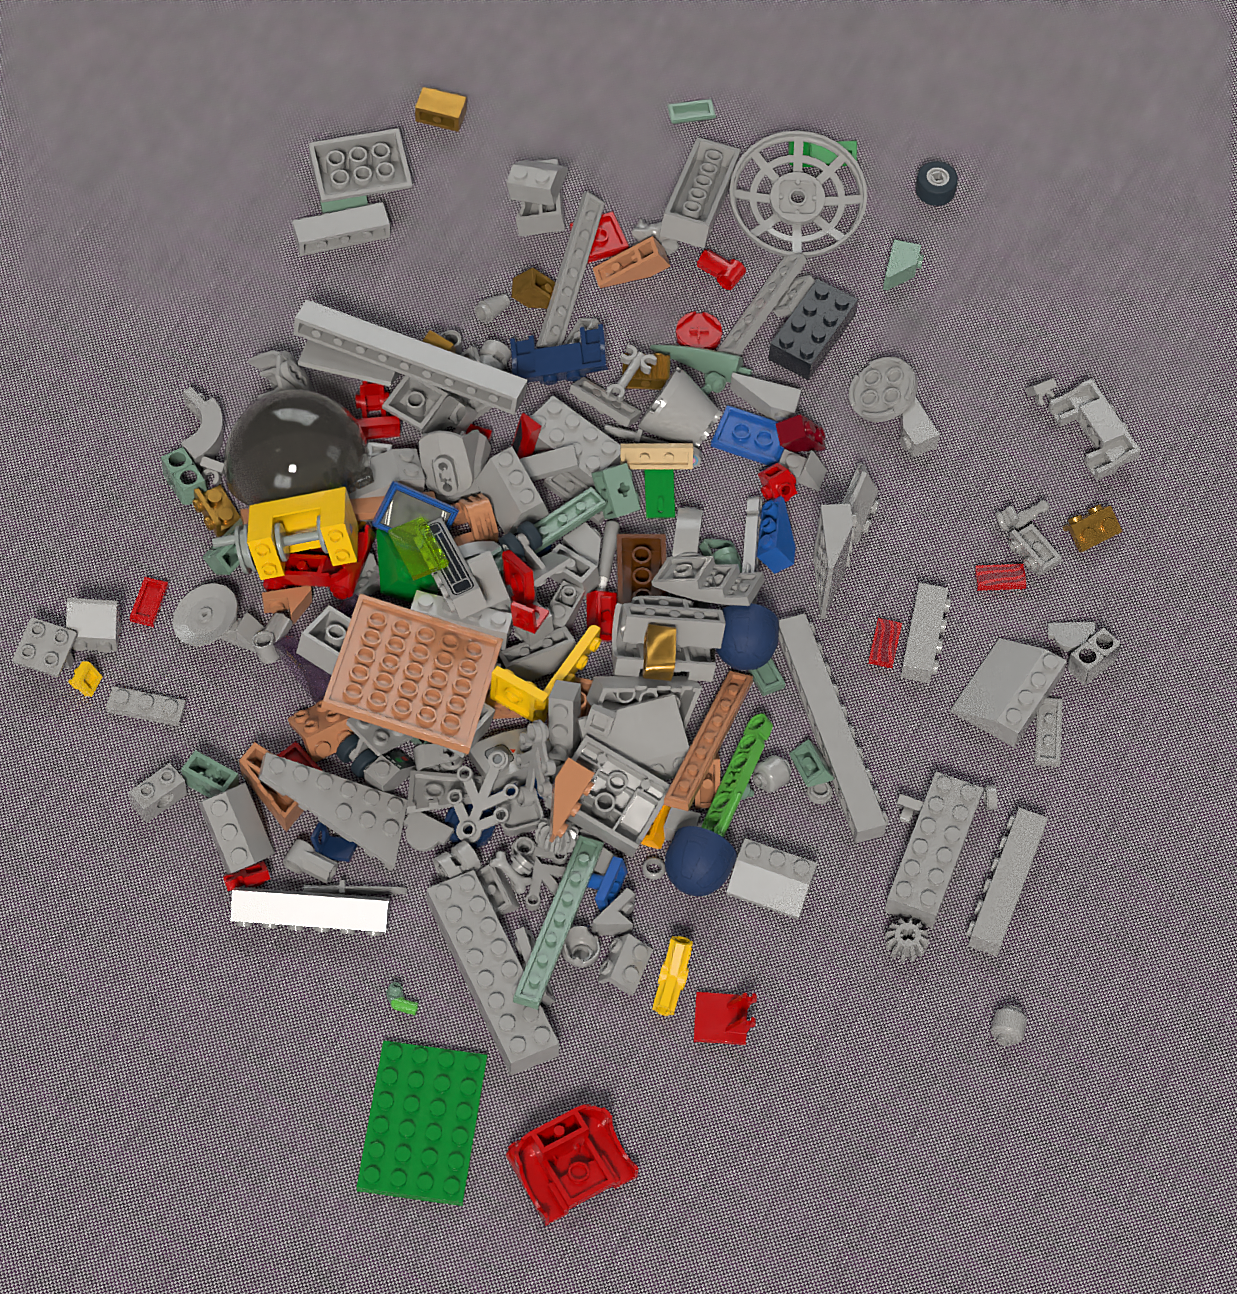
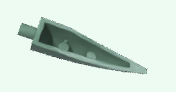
M651 345L650 347L653 351L665 356L669 355L671 359L705 374L717 372L729 383H731L732 373L749 377L752 375V369L743 367V358L741 356L689 346Z

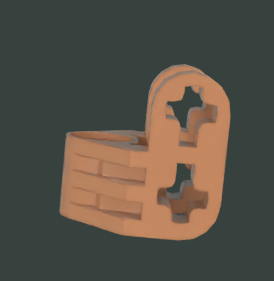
M480 493L475 498L470 496L468 500L460 499L459 503L451 505L459 510L451 527L468 522L471 528V532L459 535L453 539L457 546L477 541L498 542V529L491 503L485 495Z

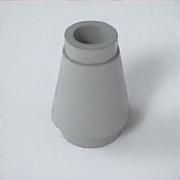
M506 294L481 300L475 307V313L480 321L491 322L510 306V300Z

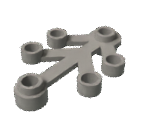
M534 720L533 723L528 724L527 732H521L519 736L520 744L523 748L532 746V750L516 755L517 767L519 769L528 768L526 785L518 787L520 795L517 798V803L520 807L532 806L533 803L537 802V791L540 797L551 796L552 794L551 783L545 781L544 776L554 775L556 765L552 759L548 760L545 741L548 739L549 731L547 725L542 720ZM535 777L537 780V791L534 788Z
M495 750L489 755L488 763L490 768L480 792H478L474 783L473 771L469 767L462 766L457 771V777L464 783L473 805L470 816L462 803L464 796L459 790H451L447 795V800L454 806L460 821L456 829L457 836L461 841L464 840L468 844L479 840L483 830L499 823L505 824L510 819V813L504 807L497 808L492 816L480 820L483 811L507 800H516L520 795L519 788L515 784H507L503 791L490 796L499 772L505 771L510 765L509 756L502 750ZM496 756H502V761L499 764L494 763ZM463 771H469L467 778H461ZM510 788H515L516 790L513 796L507 795V791ZM459 794V800L452 802V796ZM504 811L506 813L505 818L499 820L498 814ZM466 827H473L471 834H465Z
M521 837L514 841L511 852L512 855H516L521 849L525 848L528 852L524 854L534 863L532 867V883L529 894L525 898V906L527 909L535 911L541 904L539 896L541 883L543 882L555 897L559 884L552 876L562 878L566 867L542 864L537 857L552 859L554 864L563 865L567 861V852L563 855L564 858L558 859L555 856L561 853L546 852L544 848L536 846L535 842L530 838ZM510 880L511 889L515 891V885ZM531 899H535L537 903L530 904L528 901Z

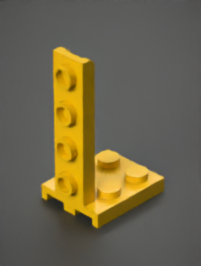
M591 625L543 691L537 688L534 683L517 677L511 670L496 666L491 675L490 699L532 722L534 720H542L544 723L547 719L549 695L555 681L574 682L576 672L583 670L586 666L589 654L596 652L602 641L600 639L601 628L596 625Z

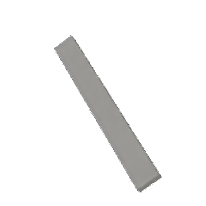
M588 191L582 194L536 345L539 349L562 345L605 205V202Z

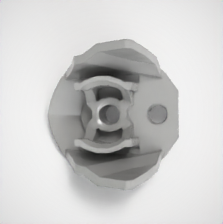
M272 350L248 359L250 365L262 371L259 375L266 377L274 390L258 395L261 402L245 412L246 419L257 423H271L307 415L314 408L317 397L312 383L304 369L298 365L297 360L289 352Z
M472 430L468 434H465V431H461L460 435L448 431L423 433L419 439V452L426 486L435 493L445 496L464 493L469 489L485 467L490 455L491 445L487 437L478 430ZM447 479H449L448 484H450L451 486L445 484Z

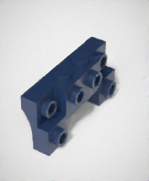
M598 324V329L585 330L584 327H581V343L537 349L536 339L533 335L529 336V340L516 341L515 338H510L512 374L527 379V383L539 381L540 384L554 385L562 380L578 381L581 377H587V373L609 370L604 325Z

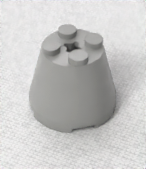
M677 367L647 409L638 427L647 433L675 443H693V446L698 448L709 435L712 425L719 419L722 411L716 407L685 371Z

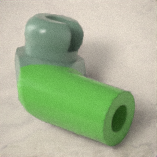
M390 983L386 990V997L391 1007L400 1012L416 1015L419 1003L405 999L402 992L403 987L400 983Z

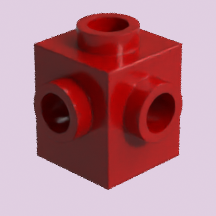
M776 463L758 473L762 484L760 490L766 500H774L782 496L786 503L792 496L798 494L794 475L781 464Z

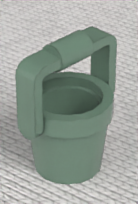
M704 539L699 545L704 556L714 557L715 565L738 564L740 573H742L741 558L731 541ZM710 548L719 549V550L716 551V552H714V553H712V551H711Z

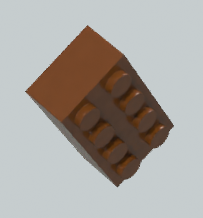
M617 534V603H631L632 599L638 596H667V591L652 586V580L666 561V534Z

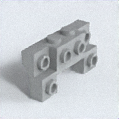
M1092 379L1081 383L1072 391L1050 400L1048 410L1058 425L1061 427L1077 420L1095 447L1096 451L1087 454L1084 463L1096 481L1116 473L1119 466L1139 458L1141 450L1129 434L1127 425L1120 421L1114 406L1107 402Z

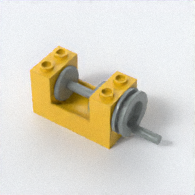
M346 487L249 505L248 524H245L244 527L241 525L236 526L235 534L212 538L214 548L235 544L243 572L245 574L251 573V570L258 572L260 580L285 576V561L289 560V553L321 547L324 553H329L333 566L357 562L358 523Z

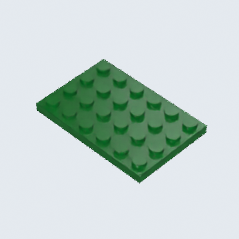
M383 1040L356 1186L357 1192L463 1206L487 1055Z

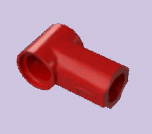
M709 249L704 250L697 261L698 268L715 277L720 286L727 290H732L746 274V268L741 262L735 259L728 261Z

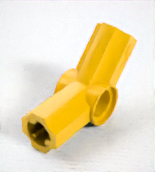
M671 937L666 961L663 962L660 971L659 987L652 1010L660 1015H674L681 990L683 991L689 973L687 966L693 942L686 937Z

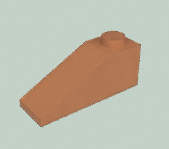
M652 236L593 267L598 286L604 288L651 277L671 265L665 248Z

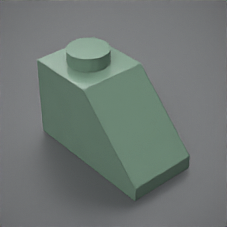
M894 239L883 290H889L915 277L916 269L922 268L924 255L920 254L921 245Z

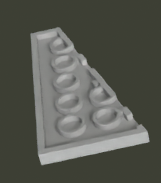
M267 752L265 753L258 779L281 795H287L299 804L298 807L304 811L309 810L319 817L318 821L338 835L362 847L365 850L364 853L371 858L375 856L385 863L384 867L390 871L395 867L408 800Z

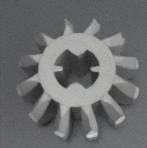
M551 816L541 819L535 831V842L538 843V847L554 854L561 853L565 855L566 852H573L579 838V829L576 828V824L567 820L565 823L569 827L562 838L557 836L554 842L551 843L549 841Z
M900 918L897 924L892 923L889 926V931L885 934L887 941L885 947L886 950H892V958L899 955L901 956V962H904L906 957L913 962L916 956L922 957L924 955V949L928 948L929 941L926 939L928 936L927 930H921V922L914 925L912 918L908 920V923H905Z

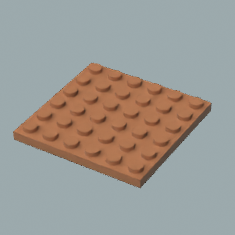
M359 594L321 708L469 754L503 639Z

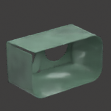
M183 447L161 457L163 476L182 504H192V500L195 499V489L199 488L201 493L207 491L204 478ZM179 462H185V463H184L182 466H180V467H174V466H173V465H175V464H177V463H179ZM184 471H193L197 476L196 482L190 485L182 483L180 476Z

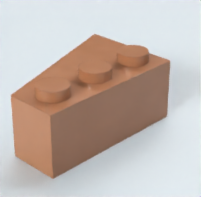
M254 742L239 760L241 775L287 832L304 810L298 807L299 804L287 795H281L258 779L263 756L266 752L272 753Z

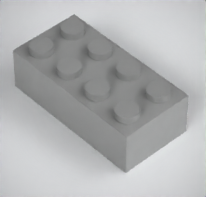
M552 396L530 417L542 426L534 451L540 454L574 445L579 469L569 471V473L589 488L592 487L596 491L591 473L620 464V444L555 396Z

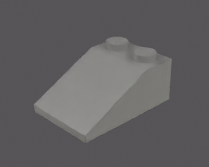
M392 449L342 470L349 499L385 496L392 481H396L421 493L424 491L425 477L416 449Z

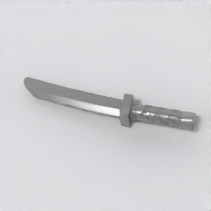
M607 424L604 427L603 433L635 441V444H641V442L669 443L643 436L642 429H638V432Z
M340 880L339 885H304V892L340 895L407 894V888L346 886L345 880Z

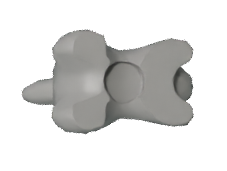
M640 218L636 227L631 231L632 236L637 239L633 246L653 236L665 248L667 255L673 254L679 248L677 240H670L660 236L662 221L654 224H645Z

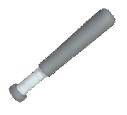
M610 520L605 524L598 568L601 583L597 586L596 591L606 592L607 582L610 579L616 549V538L620 530L619 523L614 520Z

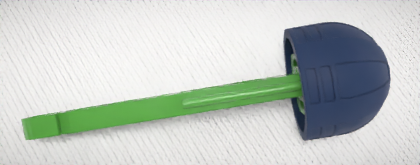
M757 714L748 722L743 733L744 736L737 746L702 826L679 828L667 850L665 857L667 876L679 891L687 895L706 896L718 890L728 879L736 862V851L724 839V835L764 749V740H768L772 731L773 724L765 714Z

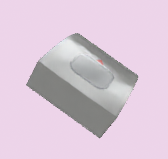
M527 728L515 729L491 736L477 742L469 751L470 760L484 780L490 768L488 758L493 751L502 750L509 756L510 765L505 771L499 772L492 789L493 793L504 789L507 784L514 783L519 787L526 783L528 768L519 769L517 767L516 755L522 753L519 736L521 732H527ZM502 756L494 758L495 764H499L502 761ZM552 759L556 767L561 765L560 760Z

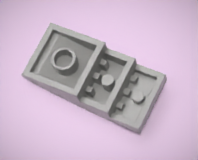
M713 556L668 557L652 580V586L678 596L702 602L750 606L765 582L763 572L740 573L738 564L715 565Z

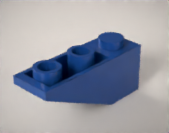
M782 496L762 505L757 557L776 574L794 565L796 549L785 500Z

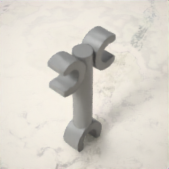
M629 344L627 345L626 352L632 355L627 356L622 353L620 358L622 363L629 366L618 383L612 384L607 388L608 398L612 393H619L617 400L619 403L624 400V389L640 367L643 373L650 374L651 367L646 364H657V358L654 355H644L642 352L637 353L636 347Z

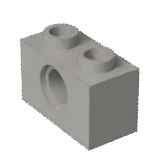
M170 763L129 791L132 808L146 823L187 795L185 780Z

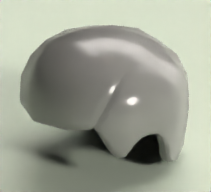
M573 926L561 952L567 962L575 967L582 968L588 967L597 961L601 948L598 937L591 935L587 927Z

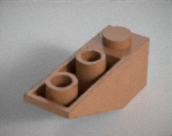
M569 757L552 785L549 837L551 843L554 842L557 836L562 838L569 827L565 822L570 815L572 817L576 816L582 806L579 803L582 795L588 796L595 785L592 782L595 773Z

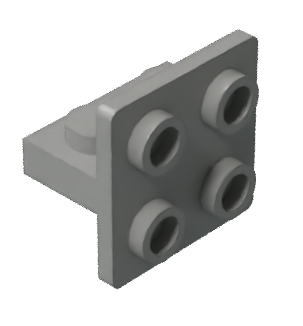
M32 617L12 660L15 664L59 677L63 667L69 669L72 667L74 659L70 651L76 640L77 633Z

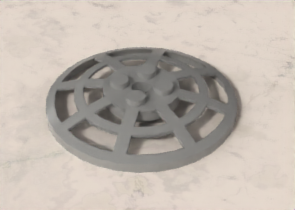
M785 131L761 139L741 156L731 177L729 190L730 206L740 229L759 247L782 257L791 254H803L805 258H813L836 250L853 236L861 224L866 210L867 186L857 161L840 144L826 136L813 132ZM794 141V155L779 157L767 163L759 153L775 144ZM803 142L822 146L832 151L838 157L828 166L816 158L803 155ZM752 159L761 170L753 179L750 192L738 190L737 183L741 172ZM793 163V172L781 177L773 170L780 165ZM803 163L812 165L823 172L814 178L802 172ZM844 163L850 168L856 179L859 195L845 196L843 184L835 173ZM766 175L774 184L771 193H757L759 184ZM829 178L836 187L837 197H825L822 185ZM793 195H800L804 200L801 203H795L791 197ZM736 199L750 201L752 214L759 224L751 231L748 230L740 217ZM757 202L770 204L774 214L764 220L758 210ZM859 204L856 219L849 231L844 235L835 227L842 218L845 205ZM824 206H838L836 214L830 223L820 216ZM779 221L792 225V236L780 233L772 227ZM813 222L822 229L817 233L801 236L802 225ZM768 232L778 239L792 242V252L772 247L757 237ZM827 234L837 241L833 245L821 250L802 252L801 243L815 241Z

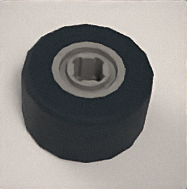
M940 161L929 162L919 169L915 189L917 196L928 205L941 206L949 203L956 193L958 183L957 172L952 166Z

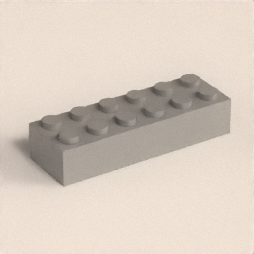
M697 137L664 212L660 236L695 247L705 248L730 188L731 177L739 161L741 149Z
M935 772L887 898L884 912L906 920L912 918L913 922L917 924L921 922L923 926L934 928L979 807L984 788Z

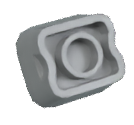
M538 798L537 802L533 803L532 806L520 807L517 799L507 800L495 806L496 809L504 807L510 813L509 821L501 824L506 836H515L534 831L538 828L541 819L544 818ZM504 811L500 812L498 819H504L506 813Z

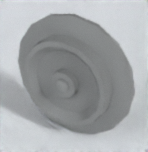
M217 583L205 584L193 589L179 602L174 612L172 626L175 635L184 644L195 647L209 645L217 641L230 630L237 617L238 602L236 596L227 586Z

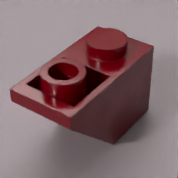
M802 414L775 424L780 446L790 452L821 451L826 449L824 444L826 435L823 428Z

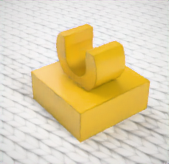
M82 661L80 666L74 670L75 675L73 679H69L68 683L74 689H78L84 696L92 697L103 676L90 662Z

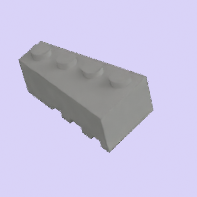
M595 676L586 700L591 706L593 704L602 705V707L611 710L674 693L685 730L702 687L697 681L688 680L687 676H673L671 681L645 679L643 676Z

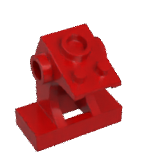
M362 381L359 394L355 395L356 409H361L362 419L351 420L353 441L400 437L399 418L396 416H386V410L382 408V405L389 397V392H384V385ZM380 410L381 417L367 418V411Z

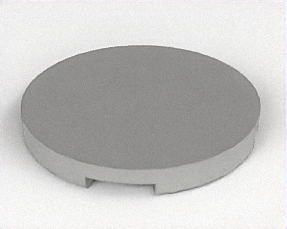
M882 357L869 362V366L862 370L858 376L855 375L849 388V401L854 411L861 418L870 422H884L899 416L912 404L918 390L916 373L909 364L897 357Z

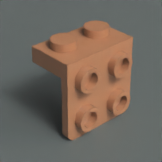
M320 700L316 705L306 710L296 712L288 718L289 725L303 739L307 753L315 763L336 753L341 742L350 735L355 734L346 725L347 719L350 717L321 708L323 700Z

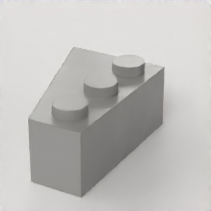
M557 159L535 161L540 163L559 165ZM562 187L555 206L521 201L520 213L517 214L515 220L519 236L565 231Z

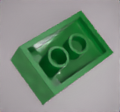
M377 529L381 594L413 603L417 590L437 594L438 586L416 544L384 530Z

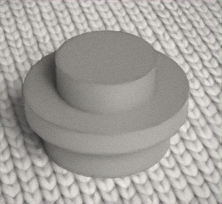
M827 782L811 786L807 789V796L815 804H825L832 797V788Z
M519 851L516 855L513 854L510 857L513 861L511 866L519 874L526 873L529 875L532 872L531 868L534 866V863L523 852Z

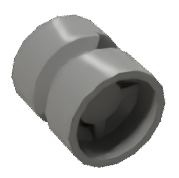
M486 340L479 351L481 363L504 371L511 358V351L505 344L499 341Z
M464 840L452 847L451 853L445 851L433 859L436 872L443 882L481 868L475 851Z

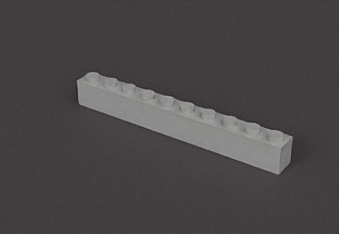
M307 299L295 317L293 334L507 413L515 415L525 397L527 379Z
M806 614L779 620L778 641L820 752L835 778L832 780L854 842L856 844L882 837L885 834L886 826H888V818L886 812L880 809L878 791L876 789L873 790L871 786L872 777L869 769L863 765L864 757L860 747H856L854 729L852 726H848L846 721L847 711L843 704L840 705L838 700V687L831 682V670L829 664L823 661L822 646L820 642L816 643L814 625L812 622H808Z

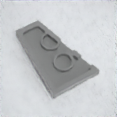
M410 770L406 814L454 807L447 800L448 793L454 789L459 790L463 794V805L472 803L464 783L459 780L457 774ZM461 775V778H467L469 775ZM473 776L477 790L480 792L484 778L482 776ZM459 794L452 796V802L459 800Z

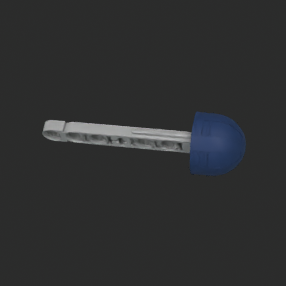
M761 496L748 497L742 573L759 572L760 559L757 557L763 505ZM758 593L750 606L730 605L722 609L726 624L721 649H715L725 663L741 671L755 670L764 666L771 659L778 645L779 620L771 610L757 605Z

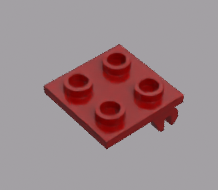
M696 992L693 1042L746 1045L747 1032L751 1027L756 1026V1019L754 1017L747 1021V1011L752 1003L757 1002V995L752 993V996L748 997L747 993L737 995Z

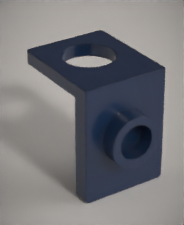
M320 821L311 835L315 851L331 860L349 862L358 846L356 843L349 842L344 838L330 836L326 825ZM320 831H322V839L319 843L318 837Z

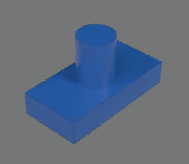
M613 856L605 876L593 873L587 888L598 890L595 902L601 913L617 898L628 873L623 858Z

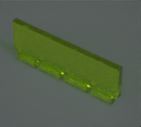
M418 518L387 530L413 581L448 566L449 561L424 518Z

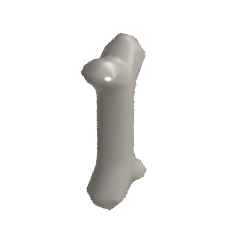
M498 851L496 858L490 860L489 867L501 869L514 883L516 893L523 894L526 886L531 885V877L521 876L508 863L506 852Z

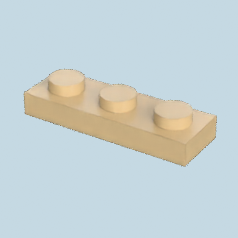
M693 443L620 444V464L627 463L629 469H693Z

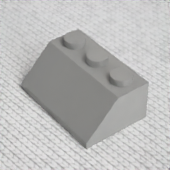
M513 447L491 457L475 479L481 493L489 499L494 516L504 534H515L518 532V526L522 523L529 521L533 524L549 515L543 500Z
M246 783L198 802L227 874L234 873L275 854Z
M745 838L737 857L726 895L799 920L813 884L818 863Z

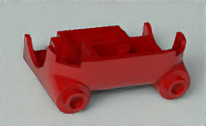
M369 525L365 526V532H358L357 562L333 566L329 553H324L321 547L289 553V560L285 561V576L264 579L263 586L267 592L287 589L288 585L330 587L333 596L338 599L352 597L376 535Z
M590 1104L578 1106L528 1132L521 1140L509 1145L507 1148L508 1152L505 1155L544 1226L566 1216L571 1208L611 1187L616 1189L638 1177L639 1170L622 1148L615 1133L610 1112L605 1107L600 1108L597 1105L591 1106Z

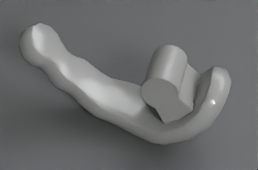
M1041 500L1037 505L1019 513H1016L1014 506H1009L1002 512L997 511L995 517L1000 527L1004 531L1010 532L1014 529L1023 528L1027 523L1035 519L1038 514L1046 513L1049 510V503L1046 500Z

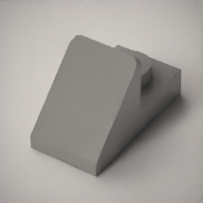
M784 449L778 463L789 469L794 475L796 482L819 491L827 469L814 451L811 450L808 457L804 458Z
M246 612L242 619L236 617L230 630L220 639L256 653L252 643L253 637L265 628L250 613Z
M629 888L625 889L592 921V933L595 936L631 935L633 924L626 917L635 908V893Z

